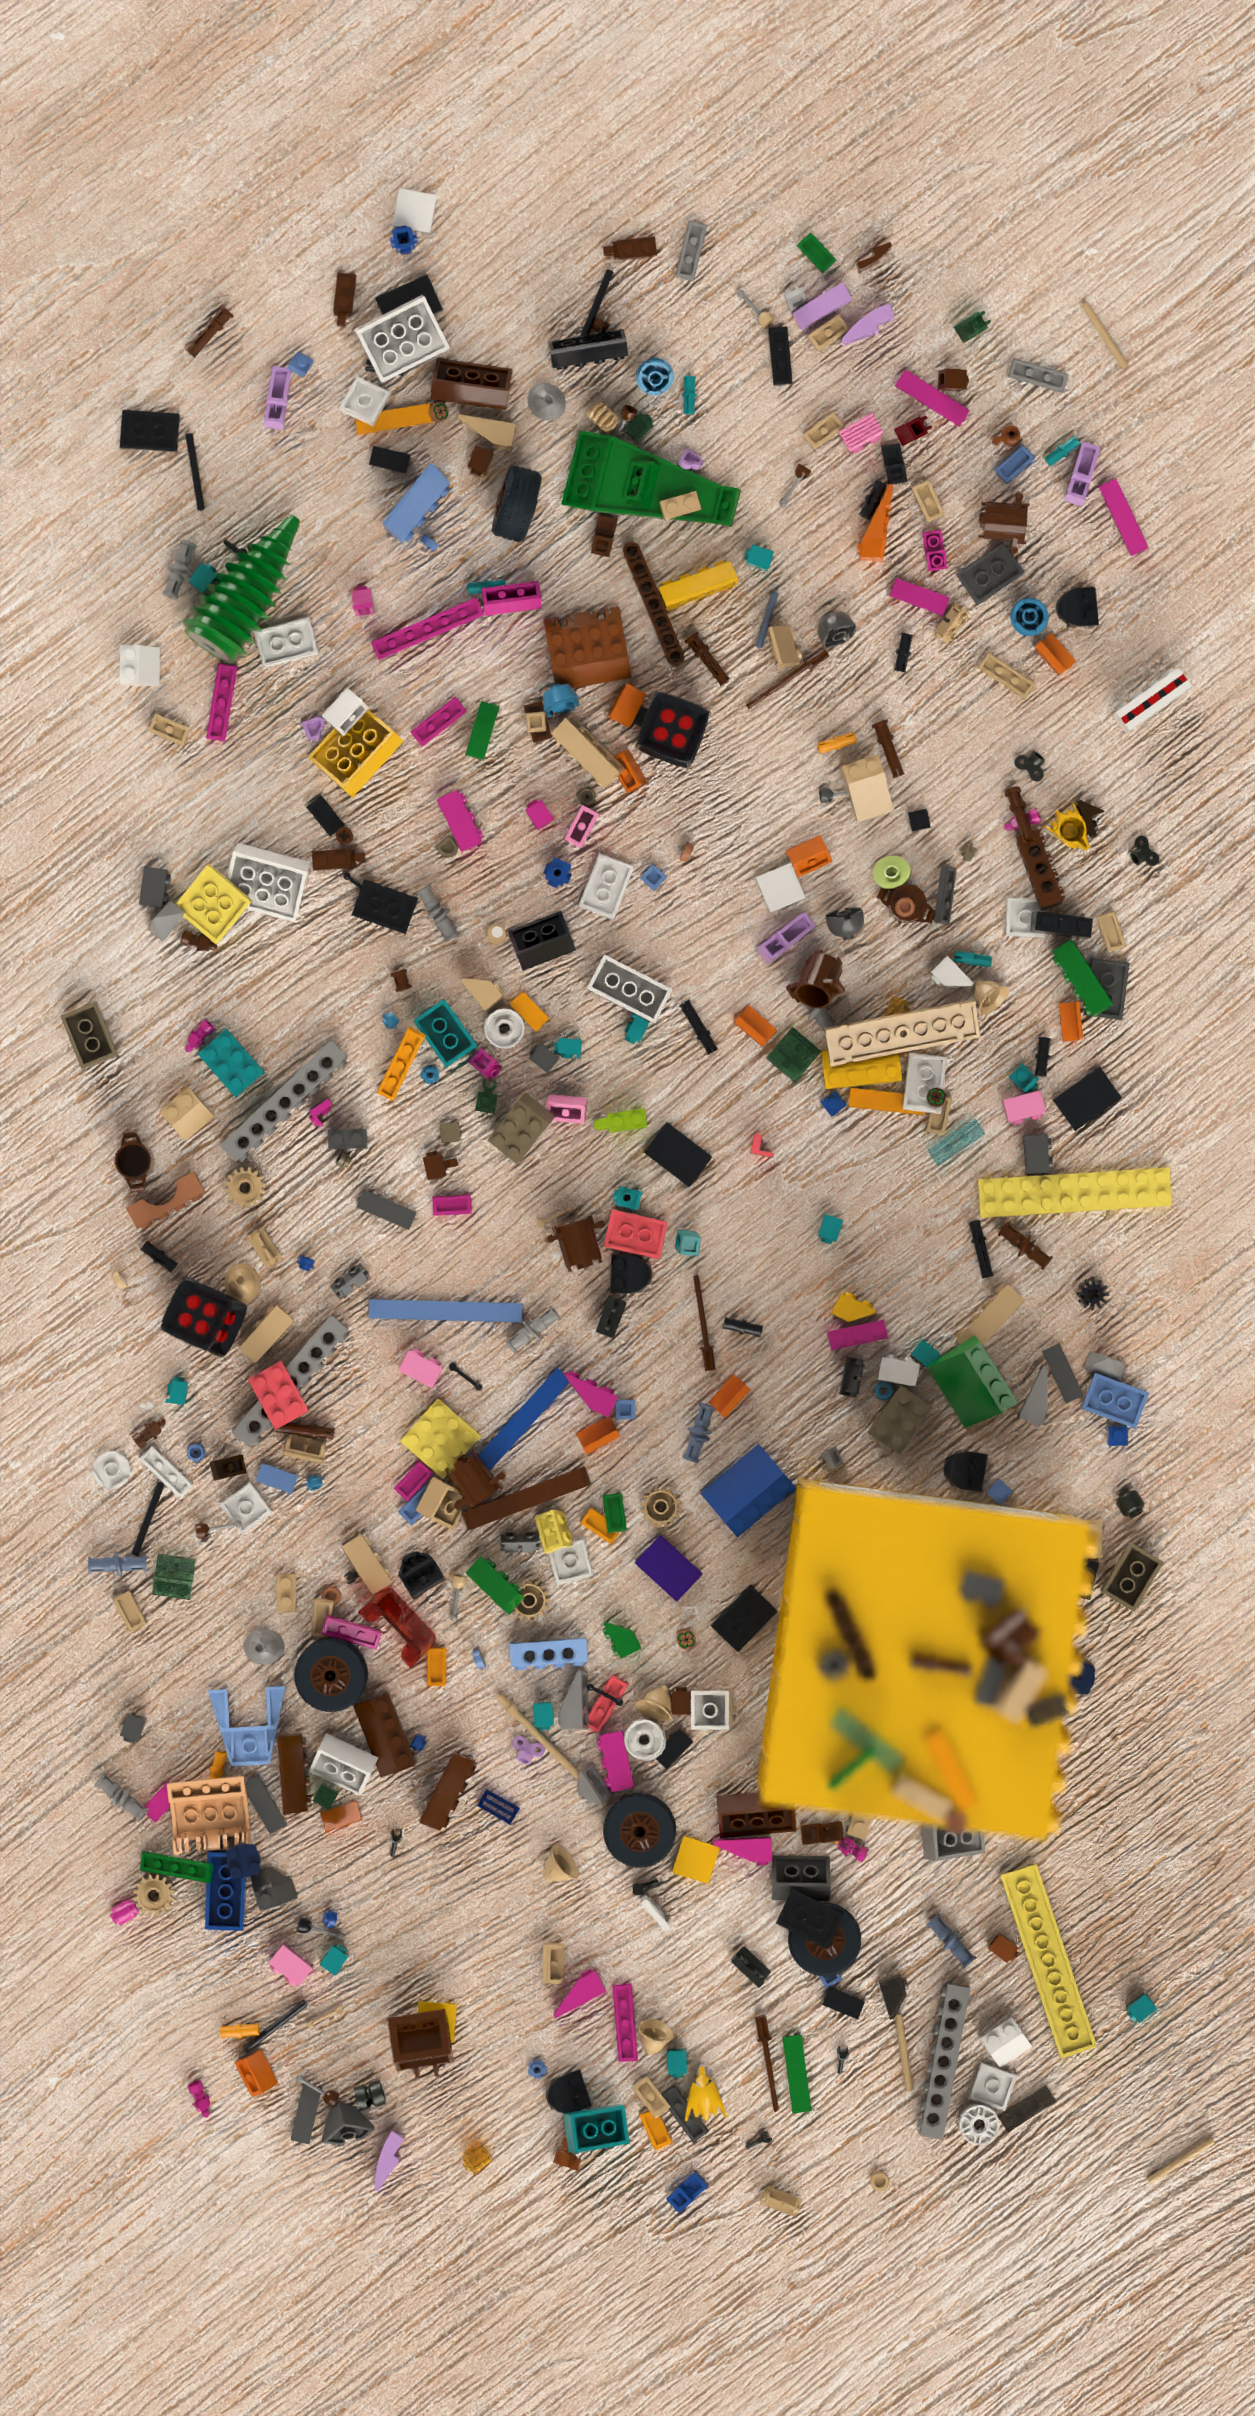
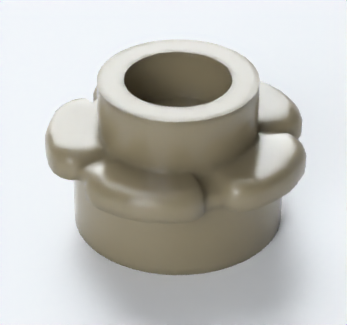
M589 787L583 788L578 793L581 805L591 806L595 803L596 792Z
M972 843L969 846H964L961 852L963 860L969 862L972 860L977 848L972 846Z
M341 1151L335 1164L339 1165L340 1169L343 1167L347 1168L352 1161L351 1153Z

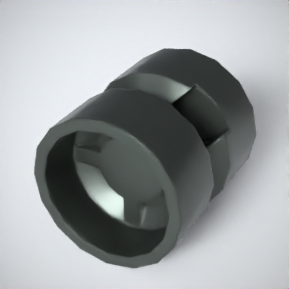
M380 2080L370 2082L369 2086L363 2084L354 2087L359 2111L370 2109L371 2105L378 2107L386 2104Z

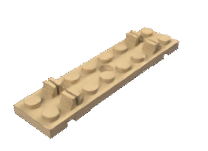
M974 999L824 1028L830 1066L955 1043L964 1039L980 1038L976 1001ZM902 1030L906 1031L905 1036H900L899 1033Z

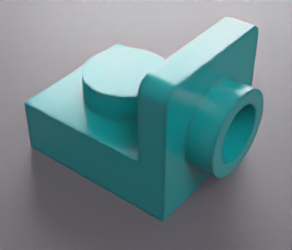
M1023 1063L1009 1076L1024 1093L1027 1091L1031 1093L1038 1086L1036 1082L1039 1078Z

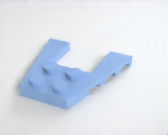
M285 1686L266 1687L268 1726L230 1728L228 1689L208 1690L231 1766L270 1764Z

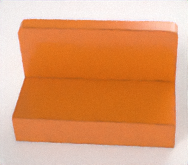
M1052 633L1034 646V649L1058 676L1075 663V659Z
M624 683L606 717L626 727H630L647 694L628 683Z
M820 835L786 851L798 878L833 862L828 848Z
M1080 1002L1059 1004L1062 1042L1083 1040Z
M747 1006L734 1021L740 1029L761 1047L777 1031L775 1027L750 1006Z
M732 1375L711 1398L709 1404L714 1406L726 1418L751 1389L735 1375Z
M610 1416L576 1434L586 1455L620 1437Z
M258 2050L250 2056L235 2062L251 2097L262 2094L278 2084L262 2050Z

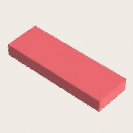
M612 1674L602 1691L618 1699L621 1698L629 1684ZM599 1695L588 1714L589 1728L598 1734L600 1733L614 1710L616 1702Z

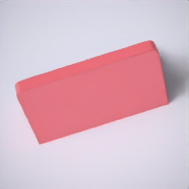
M754 1134L750 1154L773 1158L774 1153L759 1150L762 1135Z

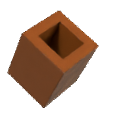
M1000 1932L988 1945V1949L1006 1963L1009 1960L1013 1961L1019 1953L1017 1951L1018 1946Z

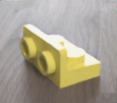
M553 1509L534 1517L544 1553L549 1554L561 1548L573 1546L572 1535L569 1532L567 1517L563 1510Z

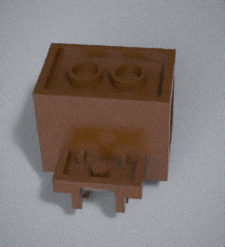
M445 2009L387 2018L393 2063L397 2071L414 2069L416 2080H420L419 2068L433 2066L435 2077H439L438 2065L454 2062L448 2016Z

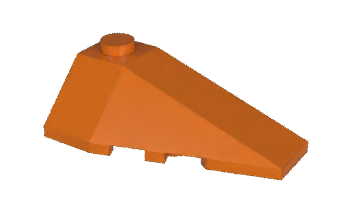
M889 484L862 539V543H858L857 554L860 555L859 560L883 562L893 484Z

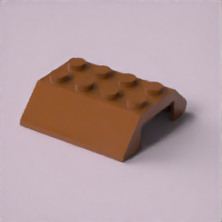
M619 606L611 607L612 615H609L608 608H605L603 611L605 619L598 620L599 617L596 610L592 611L593 618H590L589 611L573 614V622L571 621V616L566 615L567 625L561 626L559 617H554L555 625L552 624V618L543 619L555 684H569L572 688H579L632 678Z

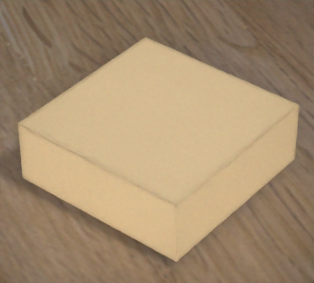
M545 712L526 713L527 733L546 731Z

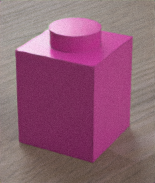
M535 799L526 805L528 809L525 812L538 831L554 821L542 800L537 801Z

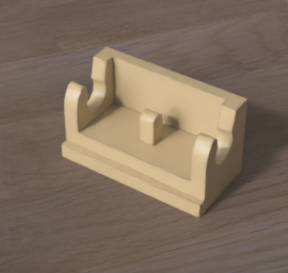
M289 1434L284 1455L322 1463L327 1442Z
M543 1943V1984H560L564 1982V1943Z

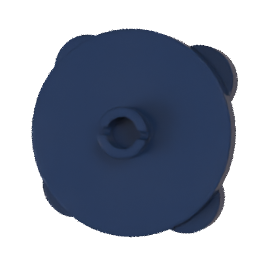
M1081 1661L1079 1675L1069 1673L1068 1685H1071V1688H1074L1077 1694H1088L1095 1682V1667Z
M238 1844L227 1850V1866L231 1877L246 1878L260 1872L261 1858L254 1844Z

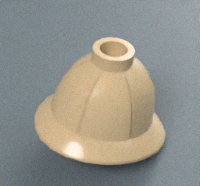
M978 979L973 985L975 987L974 999L978 1005V1013L981 1016L987 1015L998 1008L1009 994L1007 986H1000L993 981Z
M238 1263L227 1271L224 1280L227 1294L243 1303L253 1301L260 1290V1278L256 1270L248 1264Z
M665 1686L652 1690L644 1699L635 1703L636 1709L652 1719L669 1721L672 1708L671 1690Z
M554 1844L551 1849V1855L544 1866V1878L550 1883L552 1881H565L569 1878L577 1879L579 1870L574 1859L563 1846Z
M647 2019L642 2021L638 2027L641 2034V2044L647 2055L652 2056L660 2052L666 2043L673 2039L672 2029L660 2020Z

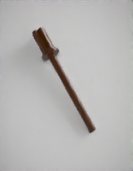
M823 647L806 660L804 658L805 664L746 704L747 708L751 709L809 668L812 672L814 667L830 657V655Z
M694 1275L693 1279L704 1347L699 1349L702 1350L705 1371L716 1370L713 1348L715 1347L709 1346L700 1280L698 1275Z
M761 2015L755 2017L758 2032L757 2042H762L772 2105L774 2112H777L779 2106L768 2041L772 2040V2037L769 2034L767 2017Z

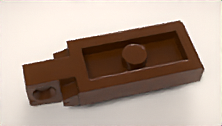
M655 236L617 240L612 242L613 246L603 247L604 256L614 255V259H619V261L657 257Z
M339 272L337 274L333 315L338 316V327H345L346 317L351 318L353 313L357 275Z
M355 849L312 851L313 871L351 869V867H356V862H366L365 853L355 854Z

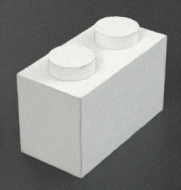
M347 688L326 709L322 717L344 736L369 707Z
M886 1354V1358L881 1357L877 1379L916 1387L920 1364L916 1363V1359L905 1357V1361L897 1360L896 1355Z

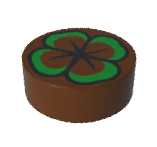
M941 1088L930 1089L926 1096L927 1103L934 1108L941 1107L946 1100L945 1092Z

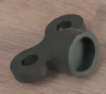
M1033 751L1028 758L1025 755L1016 757L1015 766L1018 769L1027 770L1033 781H1040L1044 777V771L1040 766L1044 763L1045 759L1039 753ZM1019 760H1024V764L1021 765ZM1034 772H1039V776L1036 777Z
M1138 836L1134 841L1136 849L1130 852L1131 860L1136 865H1140L1144 861L1149 866L1157 865L1159 863L1158 854L1149 849V841L1145 836Z

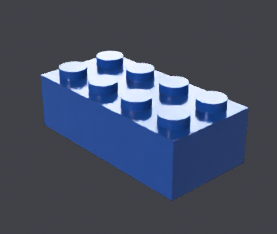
M209 1851L207 1862L213 1863L211 1883L206 1884L205 1930L244 1931L247 1877H231L227 1866V1851Z

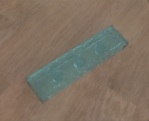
M842 1708L829 1724L862 1751L871 1744H874L877 1748V1753L871 1758L891 1774L894 1773L905 1759Z

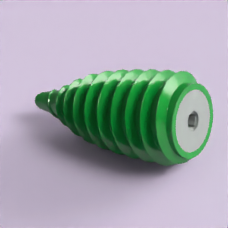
M293 515L287 517L277 528H273V531L268 536H261V542L258 545L248 544V554L236 553L235 556L238 563L228 562L225 564L228 574H216L215 577L219 585L208 584L206 586L210 596H198V601L202 607H190L189 610L193 619L186 618L183 620V624L186 627L185 633L192 641L211 655L227 663H233L238 654L248 656L243 646L245 643L255 644L250 636L252 631L263 632L258 622L260 618L270 620L265 613L266 606L276 607L271 600L272 594H282L277 587L278 580H287L282 571L284 565H290L286 560L289 551L292 550L291 545L300 526V520Z

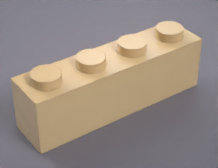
M572 714L566 717L551 733L554 736V740L558 744L563 745L567 749V753L581 764L582 769L589 772L594 777V781L604 788L610 785L625 769Z
M1008 1284L1005 1286L1001 1285L994 1292L996 1294L992 1301L988 1299L981 1306L984 1310L979 1315L975 1313L968 1321L971 1324L966 1329L962 1327L955 1335L957 1337L955 1341L960 1345L975 1335L981 1344L984 1345L1025 1299Z

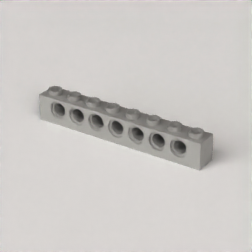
M330 1040L220 1146L235 1162L246 1160L250 1156L248 1152L253 1147L257 1149L264 1142L262 1138L267 1134L271 1136L278 1129L276 1125L280 1121L283 1123L292 1116L290 1112L294 1108L298 1110L306 1102L304 1099L309 1094L313 1096L320 1089L318 1085L322 1081L328 1082L334 1076L332 1072L336 1068L340 1070L347 1063L346 1059L348 1056ZM324 1058L332 1059L333 1063L330 1068L322 1066ZM311 1071H317L319 1075L318 1079L314 1082L308 1079V1074ZM297 1084H302L305 1088L304 1093L301 1095H297L294 1092V1087ZM284 1097H288L291 1101L288 1108H283L280 1105V1101ZM270 1110H274L277 1114L274 1121H268L266 1118V1114ZM255 1124L262 1125L263 1131L261 1134L256 1135L253 1133L252 1128ZM241 1137H247L249 1140V1144L245 1148L239 1146L238 1142Z
M333 1315L327 1318L286 1367L289 1375L297 1379L296 1388L298 1390L301 1386L305 1388L312 1380L310 1375L314 1371L318 1373L324 1366L322 1361L326 1356L330 1358L337 1349L334 1347L337 1343H343L349 1336L347 1333L349 1329ZM327 1332L334 1335V1341L330 1344L324 1341V1335ZM314 1347H319L322 1350L321 1357L314 1358L311 1351ZM301 1362L309 1364L310 1369L307 1373L299 1370ZM259 1400L232 1431L248 1447H251L252 1444L256 1446L262 1439L260 1436L264 1430L268 1432L273 1426L270 1419L262 1414L263 1407ZM254 1420L260 1424V1429L257 1432L250 1429V1423Z
M947 1982L946 1986L942 1987L941 1998H944L943 2006L939 2005L937 2016L940 2017V2022L935 2025L934 2035L937 2036L936 2043H932L930 2053L933 2055V2061L928 2063L927 2073L930 2074L929 2081H925L924 2092L927 2094L926 2099L921 2102L920 2111L923 2112L922 2119H918L917 2130L920 2131L919 2134L923 2137L943 2140L971 1989L967 1985ZM951 1999H957L959 2001V2004L956 2008H950L948 2006V2002ZM953 2018L955 2025L953 2027H946L945 2020ZM944 2037L952 2039V2043L949 2046L941 2044ZM939 2057H948V2063L945 2065L938 2064ZM937 2075L945 2077V2081L942 2084L934 2082ZM932 2095H941V2101L933 2103L931 2101ZM930 2113L938 2115V2119L935 2122L927 2120Z

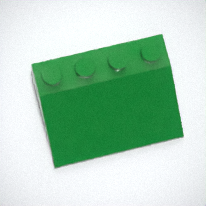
M975 1335L926 1366L965 1428L1001 1414L1018 1403L985 1348Z

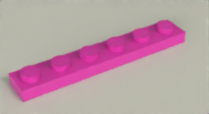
M476 597L375 640L371 644L378 660H382L483 617L484 613Z

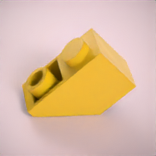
M846 1291L845 1294H840L831 1314L850 1322L872 1315L876 1310L873 1309V1304L865 1300L861 1303L855 1300L857 1296Z

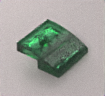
M792 1027L766 1059L795 1083L822 1051Z
M158 1554L152 1595L190 1600L196 1559Z

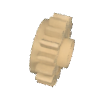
M241 1167V1172L239 1173L237 1170H233L235 1175H228L230 1182H225L229 1189L224 1191L230 1193L227 1199H234L232 1205L240 1203L239 1208H243L244 1204H246L247 1208L250 1209V1204L252 1203L257 1206V1200L263 1201L261 1194H266V1191L262 1189L267 1185L261 1182L264 1177H258L259 1171L257 1170L252 1173L251 1167L247 1171H245L244 1167ZM245 1182L251 1186L248 1193H243L240 1189L241 1185Z
M664 1485L661 1490H658V1487L655 1486L654 1492L648 1489L649 1495L642 1496L645 1502H640V1505L644 1506L645 1509H642L640 1512L646 1513L644 1520L649 1518L650 1525L656 1522L658 1528L661 1523L667 1527L668 1521L673 1524V1518H679L676 1512L682 1510V1508L677 1507L681 1500L675 1499L678 1493L671 1494L672 1488L666 1491ZM659 1501H663L667 1505L666 1510L663 1512H659L655 1508L656 1503Z
M531 1579L528 1580L527 1584L521 1580L520 1588L522 1591L520 1593L524 1597L532 1595L535 1598L534 1604L526 1605L523 1599L515 1608L514 1615L519 1613L521 1620L524 1616L527 1617L528 1621H530L531 1617L538 1620L537 1615L544 1616L545 1614L542 1610L549 1609L545 1605V1603L550 1602V1599L546 1598L549 1591L544 1592L545 1585L539 1587L538 1580L535 1584H532Z
M149 1874V1879L142 1877L143 1883H136L139 1889L133 1890V1893L137 1894L133 1901L139 1902L136 1908L142 1907L141 1913H144L146 1910L149 1911V1916L153 1912H155L156 1916H159L160 1911L165 1914L167 1912L165 1907L171 1908L172 1904L170 1901L175 1900V1897L171 1896L175 1892V1889H170L172 1882L167 1883V1877L161 1879L160 1874H157L156 1878H153L152 1874ZM151 1890H156L159 1893L157 1900L150 1898L149 1892Z

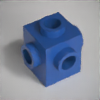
M396 227V230H392L393 237H390L392 249L396 248V252L401 253V255L412 253V250H415V244L418 243L416 232L412 233L411 227ZM406 239L408 243L401 244V240Z
M554 857L551 864L547 863L543 872L546 875L545 880H548L547 884L558 888V886L563 887L564 883L568 884L572 876L569 873L572 865ZM560 871L561 875L556 877L554 873Z

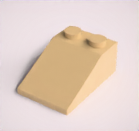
M790 626L768 627L767 636L777 671L799 665V660L802 659L800 649H796L794 641H797L795 630H791Z
M878 754L840 767L857 823L894 811L885 773Z

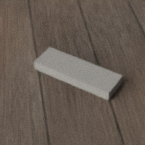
M693 221L688 222L676 278L694 282L707 230L706 224Z
M1014 358L1008 378L1063 394L1069 374Z

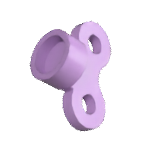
M523 1736L515 1737L512 1743L513 1747L519 1750L516 1759L524 1764H530L533 1756L538 1758L543 1756L545 1748L541 1743L530 1744ZM517 1741H521L522 1745H518ZM535 1748H539L540 1752L537 1753Z

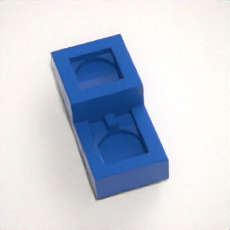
M695 2171L666 2200L680 2213L709 2184Z

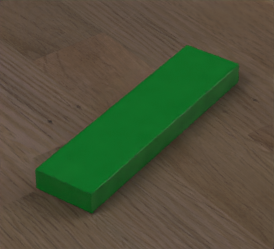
M142 1851L140 1870L211 1883L213 1863Z
M802 2035L783 2036L792 2113L810 2112L812 2110Z

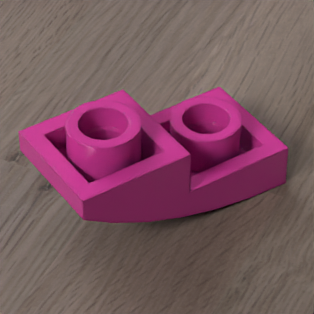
M942 530L922 532L928 571L948 569Z

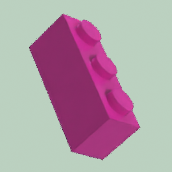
M539 581L481 588L485 616L542 609Z
M458 790L437 799L461 852L463 853L482 844L481 839L484 836L480 827L475 828L473 821L476 819L472 811H467L464 805L468 803L464 794H459Z
M884 1320L827 1331L831 1350L888 1339Z
M622 1730L599 1734L600 1739L596 1741L598 1750H602L604 1758H601L603 1770L607 1769L608 1777H605L607 1789L611 1788V1792L634 1788Z

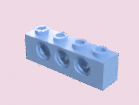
M586 1638L509 1644L511 1667H515V1670H527V1666L543 1669L549 1664H553L554 1668L565 1667V1663H573V1666H583L584 1662H588ZM565 1648L573 1650L574 1655L571 1658L563 1656L562 1652ZM546 1649L554 1651L555 1655L550 1660L546 1659L543 1655ZM528 1650L535 1653V1659L532 1661H528L524 1657V1653Z

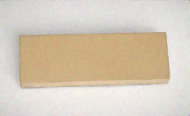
M990 652L986 654L978 666L979 670L1024 700L1036 684Z

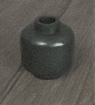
M1125 1489L1118 1494L1119 1498L1116 1501V1505L1123 1516L1132 1519L1144 1511L1145 1503L1136 1490L1129 1491V1489Z

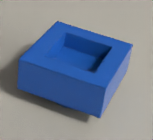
M836 1090L820 1102L831 1117L847 1106Z
M1108 1426V1446H1128V1426Z

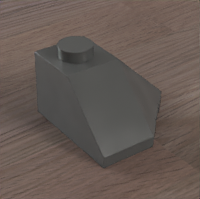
M270 1867L261 1868L258 1874L251 1876L259 1911L298 1898L293 1880Z
M342 2103L329 2112L321 2140L322 2143L341 2145L345 2144V2140L355 2137L356 2141L364 2139L375 2128L355 2106Z

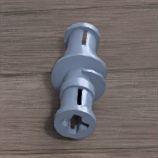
M699 1403L700 1409L694 1422V1428L687 1429L692 1435L689 1438L686 1453L682 1457L699 1463L698 1457L704 1441H710V1437L706 1434L712 1433L708 1430L712 1413L716 1410L714 1406L705 1403Z
M114 1552L113 1558L91 1559V1557H88L89 1574H92V1572L113 1571L114 1576L117 1571L120 1577L122 1576V1571H147L146 1554L143 1557H119L118 1553Z
M938 1914L927 1924V1927L930 1926L938 1935L937 1937L945 1943L942 1950L950 1949L954 1957H957L965 1969L977 1957L973 1956L967 1950L964 1943L960 1941L963 1937L957 1938L959 1931L957 1930L953 1933L952 1929L940 1918L941 1915Z

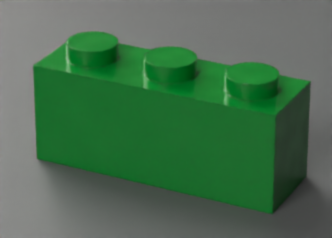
M480 1556L467 1570L466 1574L495 1603L510 1614L525 1598L520 1593L522 1589L516 1583L511 1584L508 1581L510 1577L502 1570L498 1572L495 1569L497 1565L490 1558L485 1560Z

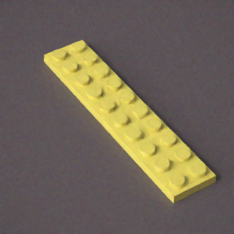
M1170 1167L978 1180L980 1218L1172 1206Z
M1037 1863L1001 1874L1000 1877L1060 2058L1097 2047Z

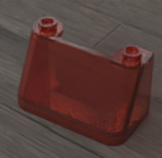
M385 1587L380 1590L358 1611L363 1619L368 1622H374L383 1616L403 1637L407 1644L402 1650L401 1657L409 1668L416 1664L435 1644L436 1636L434 1632L392 1588Z

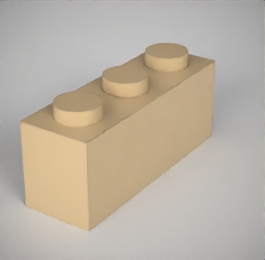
M278 1305L275 1308L271 1306L265 1313L267 1317L262 1322L259 1320L252 1327L254 1330L250 1336L246 1334L239 1342L241 1344L239 1349L255 1364L295 1322Z
M360 1534L341 1546V1549L372 1596L391 1584L390 1579L393 1577L387 1568L383 1569L380 1565L382 1560L377 1552L373 1553L370 1549L372 1544L367 1536L363 1537Z
M1025 1657V1664L1022 1666L1017 1664L991 1706L994 1710L1016 1723L1024 1716L1026 1707L1035 1698L1036 1691L1045 1681L1048 1672Z

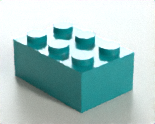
M445 999L413 1020L420 1032L426 1034L425 1039L446 1069L478 1047Z
M227 1029L198 1053L200 1058L235 1098H238L265 1074L264 1070Z
M615 2104L563 2114L568 2152L581 2153L630 2144L625 2105Z

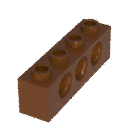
M1038 829L1032 831L1035 837L1033 842L1023 843L1021 835L1016 836L1015 841L1039 908L1043 911L1063 904L1065 894L1062 886L1058 887L1056 880H1059L1056 869L1051 868L1050 862H1052L1050 852L1045 851L1044 844H1046L1044 835L1043 833L1039 834ZM1033 847L1038 848L1040 854L1033 856L1029 850ZM1043 865L1046 868V872L1040 874L1035 868ZM1049 883L1053 889L1049 892L1044 891L1042 885Z

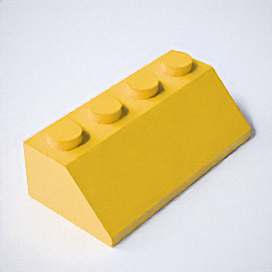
M726 560L715 563L716 567L710 569L708 567L700 568L697 570V574L691 576L690 573L679 576L680 580L672 582V580L662 582L658 590L666 611L737 586L739 579L731 561L726 563Z
M828 1051L821 1052L825 1090L902 1081L899 1053L830 1066Z

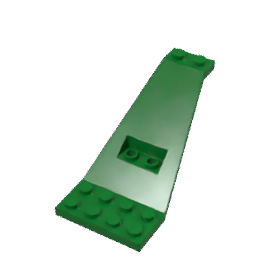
M579 431L561 505L600 513L663 519L659 505L660 501L696 491L701 510L669 520L732 527L741 490L719 485L614 436Z

